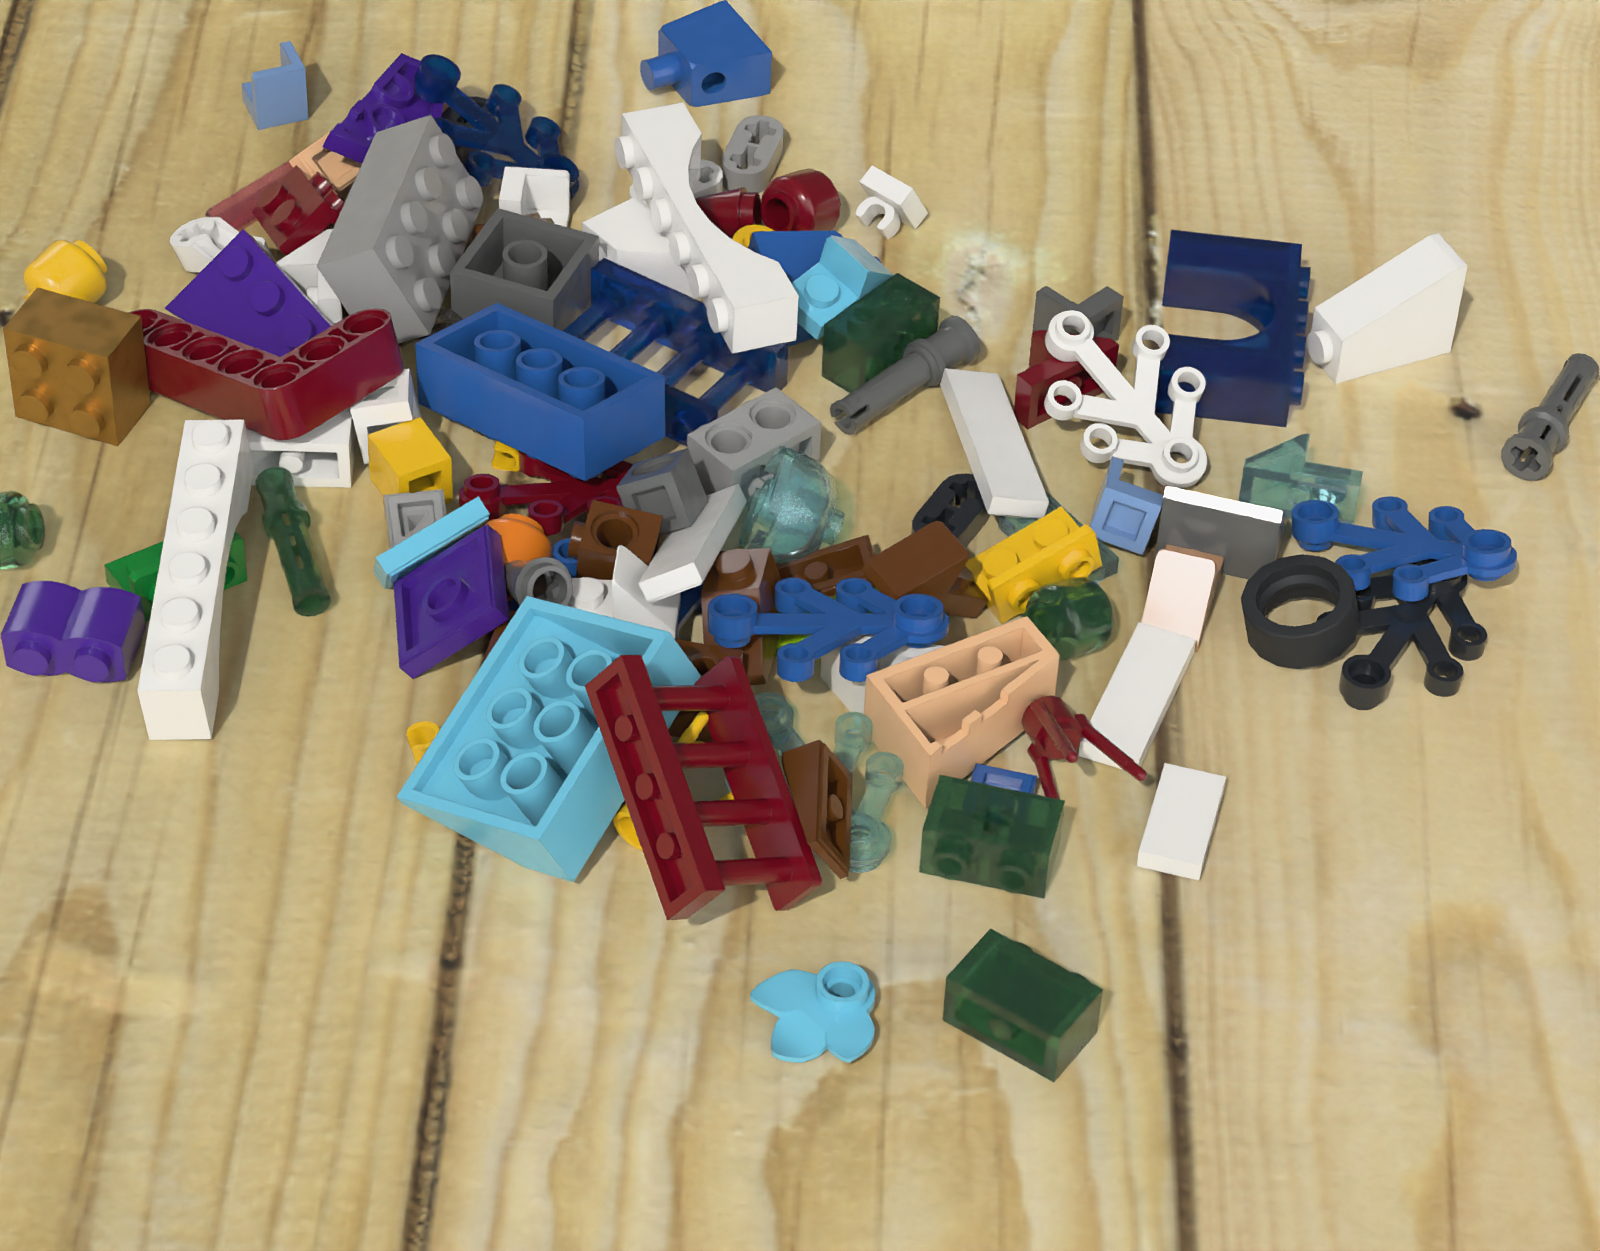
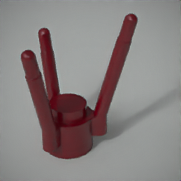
M1053 695L1043 696L1034 700L1026 708L1021 723L1032 742L1027 753L1036 766L1045 800L1053 820H1062L1064 813L1049 760L1051 758L1056 760L1066 759L1069 763H1075L1078 760L1076 750L1080 745L1081 738L1087 739L1136 780L1144 781L1146 779L1147 773L1143 768L1095 729L1085 714L1073 715L1067 704L1060 697Z

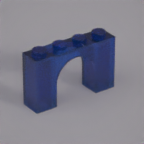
M1171 230L1162 306L1232 315L1250 323L1260 332L1246 338L1234 340L1168 334L1170 344L1164 358L1160 361L1154 413L1172 415L1174 401L1168 395V385L1176 370L1182 367H1192L1200 371L1206 381L1203 394L1196 403L1195 417L1286 427L1290 405H1301L1304 385V372L1294 371V369L1303 370L1307 338L1306 336L1296 335H1305L1309 301L1299 300H1307L1311 267L1301 266L1302 244ZM1188 382L1178 383L1179 387L1186 392L1195 391L1194 386Z

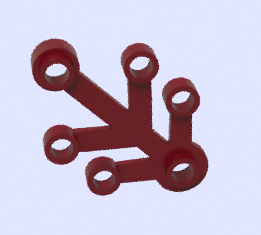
M518 450L519 470L529 476H540L553 482L501 486L499 479L493 475L475 474L466 478L464 486L459 490V507L479 496L490 513L488 521L505 515L507 513L506 505L531 503L528 506V517L538 522L542 526L544 534L549 536L561 532L564 524L586 510L588 517L592 500L623 506L616 486L633 464L623 460L601 472L612 477L611 479L594 477L584 481L573 478L568 473L543 461L530 458Z

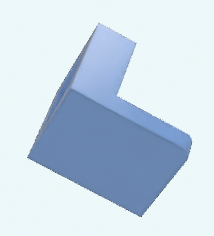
M291 41L280 43L281 67L254 72L251 76L252 82L242 83L243 102L258 130L309 119L305 67Z
M1112 456L1094 503L1089 526L1096 533L1098 540L1143 555L1161 510L1164 495L1119 480L1124 460Z

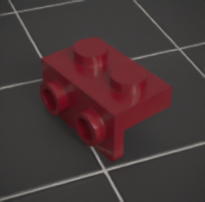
M296 165L281 182L272 183L262 192L257 202L258 206L252 213L276 247L287 256L321 234L331 222L335 225L345 200L340 196L341 192L320 172L317 171L311 178Z

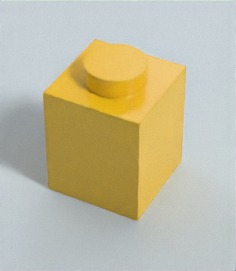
M421 417L367 434L370 479L383 497L388 494L416 493L419 491L443 489L445 504L453 502L452 458Z

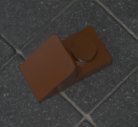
M940 521L926 525L868 559L862 568L865 575L881 593L895 600L910 594L930 595L942 602L943 611L949 615L977 618L988 602L986 596L972 581L974 578L973 573L965 566L970 556L968 550Z

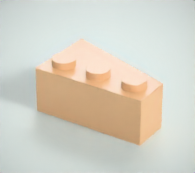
M1026 616L866 675L863 729L924 808H927L974 771L976 763H984L1024 731L1021 723L1026 708L1034 700L1043 696H1055L1060 654L1029 617Z

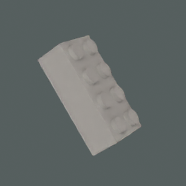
M432 115L376 132L317 264V268L349 315L374 308L390 312L398 344L430 335L450 286V271L464 252L485 200L478 181L468 174L456 155L452 140L447 134L442 133Z

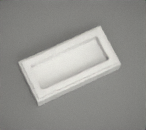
M1167 763L1164 764L1140 845L1137 867L1200 880L1224 793L1226 776Z

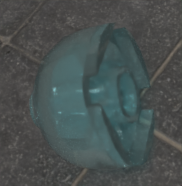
M781 444L776 448L764 471L774 474L773 478L769 477L762 489L756 487L743 522L739 545L743 547L742 549L771 548L775 562L786 564L807 557L817 551L823 542L833 545L841 530L845 513L836 509L838 489L833 476L822 463L802 451Z

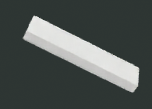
M945 368L940 386L987 513L999 516L1042 518L1045 516L1049 501L999 374Z
M739 484L707 495L708 503L691 527L667 534L638 583L647 602L651 601L653 603L703 583L747 503Z

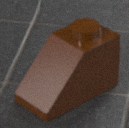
M771 548L731 549L719 552L705 577L701 591L704 644L720 646L714 641V636L708 631V603L717 596L723 594L745 595L757 603V613H781L775 608V585L781 580ZM753 634L747 645L732 648L743 650V667L750 685L767 684L780 634Z

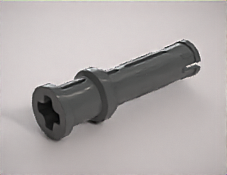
M954 315L947 317L941 321L937 332L926 339L917 338L910 342L904 351L902 359L841 400L832 403L830 406L831 417H836L843 411L846 413L845 416L834 422L835 425L843 433L852 435L860 427L920 386L929 387L940 384L945 368L952 369L960 362L968 364L978 358L980 342L977 334L967 321L961 317Z
M1581 353L1572 354L1564 363L1563 369L1550 386L1540 405L1529 409L1523 414L1518 423V434L1508 438L1501 450L1503 464L1511 474L1520 479L1532 481L1541 479L1548 473L1553 464V453L1561 450L1569 438L1568 423L1579 408L1589 388L1595 382L1594 380H1597L1599 376V366L1592 357ZM1527 448L1531 449L1526 460L1522 462L1520 457Z

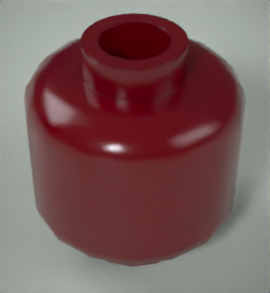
M808 168L776 177L766 186L761 199V216L765 226L774 231H831L835 228L840 218L841 203L838 191L831 179L821 171Z

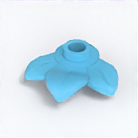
M843 961L833 962L823 967L817 975L801 970H787L764 980L750 993V1000L754 1004L779 1018L771 1037V1052L776 1059L803 1063L817 1058L828 1049L838 1059L850 1063L863 1055L869 1049L874 1039L875 1027L869 1014L875 1004V988L867 973L856 964Z

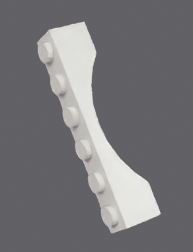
M684 102L623 113L622 135L615 139V153L621 169H628L631 174L637 198L640 201L645 200L648 204L655 230L658 233L664 232L666 235L672 259L675 265H682L686 271L693 297L695 299L701 298L707 308V316L713 332L721 333L732 353L796 341L799 295L780 263L755 253L729 238L711 223L695 200L692 191L700 178L702 133Z
M185 420L137 690L149 740L212 739L219 695L220 625L226 567L234 532L241 517L248 511L254 472L244 420Z

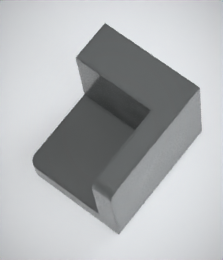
M1045 286L1036 292L1033 331L1048 330L1054 316L1064 311L1074 310L1083 313L1089 319L1094 329V336L1112 338L1114 341H1117L1119 339L1124 296L1106 286L1080 304H1076L1050 287ZM1063 327L1066 333L1080 334L1073 328Z

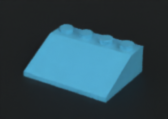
M526 596L402 787L397 798L403 805L525 868L574 882L625 800L585 685L620 655H641L652 686L694 685L701 675L668 631ZM662 711L668 729L679 711Z

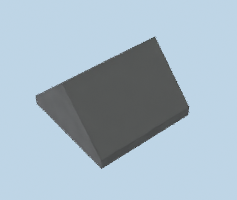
M1166 486L1162 502L1155 559L1158 551L1165 549L1166 544L1195 549L1223 556L1222 574L1249 580L1262 566L1278 559L1289 519L1281 510Z

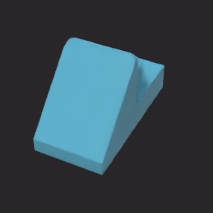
M831 235L826 239L820 261L791 283L799 295L797 323L818 340L893 281L895 275L856 240Z

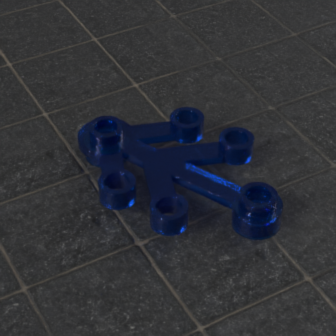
M436 54L426 55L422 58L414 75L416 93L423 100L430 103H442L444 101L476 128L456 125L444 118H434L442 133L447 134L453 144L482 150L469 153L464 163L468 174L478 181L480 187L489 186L493 178L503 179L505 167L566 170L570 173V200L575 197L579 189V170L574 162L559 152L558 138L561 130L556 122L543 116H537L531 120L525 133V140L532 148L538 151L537 155L524 144L519 114L522 97L515 88L506 84H496L493 86L486 101V107L490 113L498 118L497 121L457 88L461 78V71L453 61ZM483 151L509 156L515 162L495 159Z

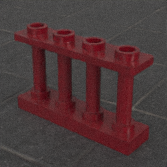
M620 655L585 685L667 920L688 919L726 890L725 886L765 884L776 911L789 910L821 886L822 877L812 850L807 844L795 804L740 657L726 656L698 679L694 685L652 686L641 655ZM662 711L706 712L709 715L707 726L713 742L673 743ZM723 768L734 800L694 801L682 769ZM744 825L755 858L715 860L703 827Z

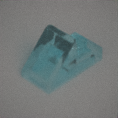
M1310 434L1299 435L1245 459L1239 502L1281 510L1288 519H1292V509L1298 503L1307 500H1323L1337 506L1339 522L1354 524L1363 471L1306 462Z

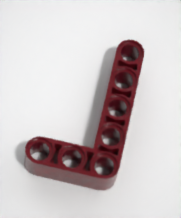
M139 309L128 312L141 316L149 390L223 420H244L246 429L275 440H290L312 431L397 378L405 368L390 312L384 309H366L351 314L282 357L157 310Z

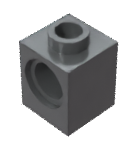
M688 448L634 463L616 486L624 507L663 515L661 535L691 527L708 503Z

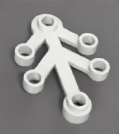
M1070 310L1054 316L1045 336V345L1049 353L1056 359L1064 362L1079 361L1110 398L1105 399L1082 395L1077 385L1066 380L1053 383L1048 390L1044 406L1047 413L1054 419L1068 420L1074 417L1102 422L1092 424L1085 430L1080 442L1082 455L1093 463H1104L1111 460L1112 456L1124 460L1123 463L1150 467L1155 479L1165 487L1170 486L1182 489L1197 483L1205 472L1207 456L1202 445L1192 436L1196 403L1203 394L1206 381L1202 373L1192 367H1182L1175 371L1168 385V395L1174 401L1170 429L1168 430L1154 413L1160 361L1164 358L1170 344L1167 332L1157 325L1143 326L1137 332L1132 345L1133 354L1137 358L1134 385L1132 387L1092 340L1094 329L1089 319L1083 313ZM1063 327L1073 328L1080 334L1070 335L1064 331ZM1142 341H1155L1160 348L1157 350L1148 349ZM1188 382L1194 386L1195 391L1186 392L1179 387L1178 383ZM1064 395L1071 400L1072 404L1069 406L1060 405L1055 401L1054 396ZM1103 423L1135 428L1146 442L1118 439L1114 429ZM1090 439H1103L1108 447L1105 449L1096 448L1091 444ZM1170 453L1179 454L1188 462L1178 463L1171 458Z

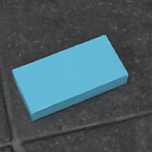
M479 496L377 556L373 573L384 589H391L394 587L393 583L481 528L488 522L490 513Z

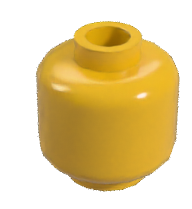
M55 240L26 267L23 273L24 284L29 292L25 296V301L38 287L96 303L107 289L104 275L107 272V266L100 255L85 242L74 240L71 243L67 240Z

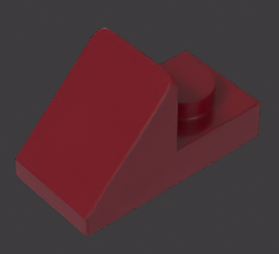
M1047 330L1033 331L1029 367L1017 374L1014 415L1016 420L1027 430L1053 418L1045 410L1044 401L1050 386L1057 381L1066 380L1078 386L1082 395L1096 397L1104 393L1079 361L1064 362L1056 359L1049 353L1045 345ZM1093 336L1092 340L1112 364L1117 367L1119 344L1112 338ZM1064 395L1054 396L1055 401L1060 405L1069 406L1072 404L1071 400Z

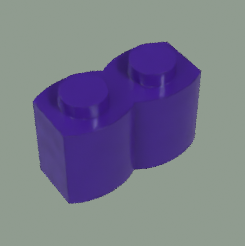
M54 581L24 583L19 590L1 632L6 666L34 676H54L67 672L70 675L90 682H117L127 678L146 629L142 599L132 592L111 587H94L81 591L73 586Z

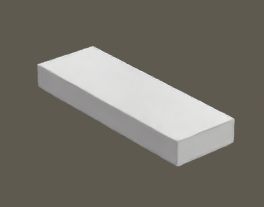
M1138 622L1090 723L1141 767L1195 651L1196 639ZM1081 738L1078 756L1122 769L1087 739Z

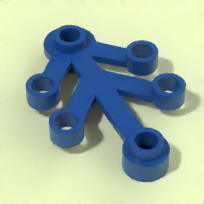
M1392 496L1381 497L1373 502L1372 525L1374 528L1339 522L1337 506L1328 501L1307 500L1298 503L1292 509V535L1297 539L1298 545L1305 550L1322 551L1331 547L1333 542L1378 549L1377 551L1362 555H1344L1336 560L1335 563L1341 565L1353 579L1355 591L1363 590L1371 584L1372 573L1397 567L1393 571V595L1403 601H1419L1427 597L1429 584L1465 574H1469L1470 577L1479 581H1495L1513 571L1517 564V552L1511 546V539L1507 534L1492 529L1474 530L1464 520L1463 511L1452 506H1440L1432 509L1429 512L1428 530L1407 510L1408 505L1406 501ZM1426 559L1438 560L1421 566L1407 565Z
M800 578L782 579L775 585V608L781 613H757V603L750 597L741 594H723L713 598L708 603V631L714 636V641L718 645L726 648H739L747 645L753 634H812L798 643L783 645L777 651V675L790 682H801L810 679L814 675V660L861 634L876 635L862 644H849L840 650L839 673L844 679L853 682H865L866 675L877 671V660L904 645L911 648L929 647L943 639L949 631V618L943 611L942 602L937 598L925 594H910L895 600L873 589L870 582L860 578H847L839 581L836 585V600L812 589L810 583Z

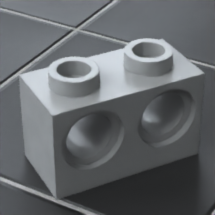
M775 387L753 400L743 403L740 407L716 420L700 426L697 430L687 435V448L705 494L710 495L739 484L747 501L746 507L819 466L821 422Z

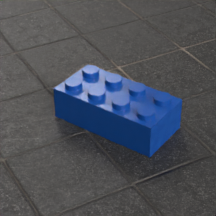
M495 303L415 343L418 404L443 415L448 420L459 422L474 429L489 439L497 440L515 448L530 458L538 459L556 467L573 478L587 481L597 477L601 472L630 456L638 454L644 448L665 437L664 375L499 303Z

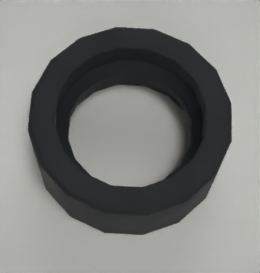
M1300 554L1279 558L1262 566L1247 581L1241 596L1248 643L1259 657L1276 666L1295 669L1321 666L1341 656L1355 641L1360 627L1353 579L1341 565L1325 557ZM1294 598H1321L1336 606L1326 617L1307 625H1280L1265 618L1275 606Z

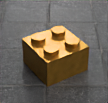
M37 287L4 326L3 332L15 417L119 446L151 405L141 316Z

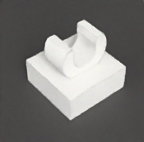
M874 166L869 168L859 182L869 198L860 203L856 210V216L863 226L868 227L874 217L879 214H885L877 228L886 239H890L898 232L901 222L916 230L928 214L913 188Z

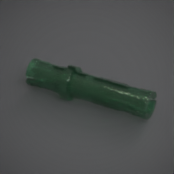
M283 467L268 468L262 471L255 480L256 488L261 496L265 511L262 516V525L267 536L274 540L280 565L292 596L294 611L301 616H316L328 609L331 604V598L325 586L318 557L308 531L311 524L309 511L305 504L298 500L291 472ZM282 514H287L289 526L285 525ZM290 536H294L296 545H291ZM295 556H300L304 568L299 569Z

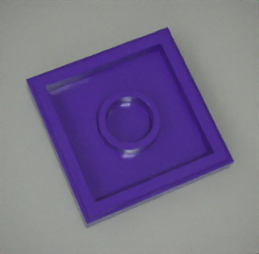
M488 524L393 583L399 668L412 679L509 620L501 535Z

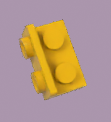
M1061 506L969 559L965 566L974 575L972 581L988 599L986 606L1002 625L1019 614L1030 612L1041 601L1068 585L1083 581L1092 571L1102 566V561L1094 530L1088 524L1079 527Z

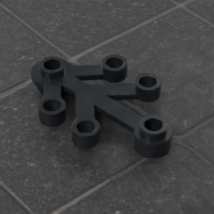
M1426 559L1414 562L1411 565L1421 566L1438 560ZM1467 574L1429 584V593L1422 600L1406 601L1405 604L1374 608L1376 599L1395 597L1392 593L1393 575L1371 578V584L1367 588L1355 591L1360 620L1357 635L1385 631V633L1369 655H1354L1343 663L1339 691L1344 701L1350 707L1357 710H1371L1386 698L1391 678V668L1411 639L1427 666L1424 677L1425 688L1433 695L1440 697H1450L1459 691L1463 667L1457 660L1451 658L1428 615L1435 604H1437L1451 627L1448 650L1454 657L1464 661H1473L1483 655L1487 632L1483 626L1474 621L1461 597L1466 590ZM1331 611L1320 614L1316 621L1326 617Z

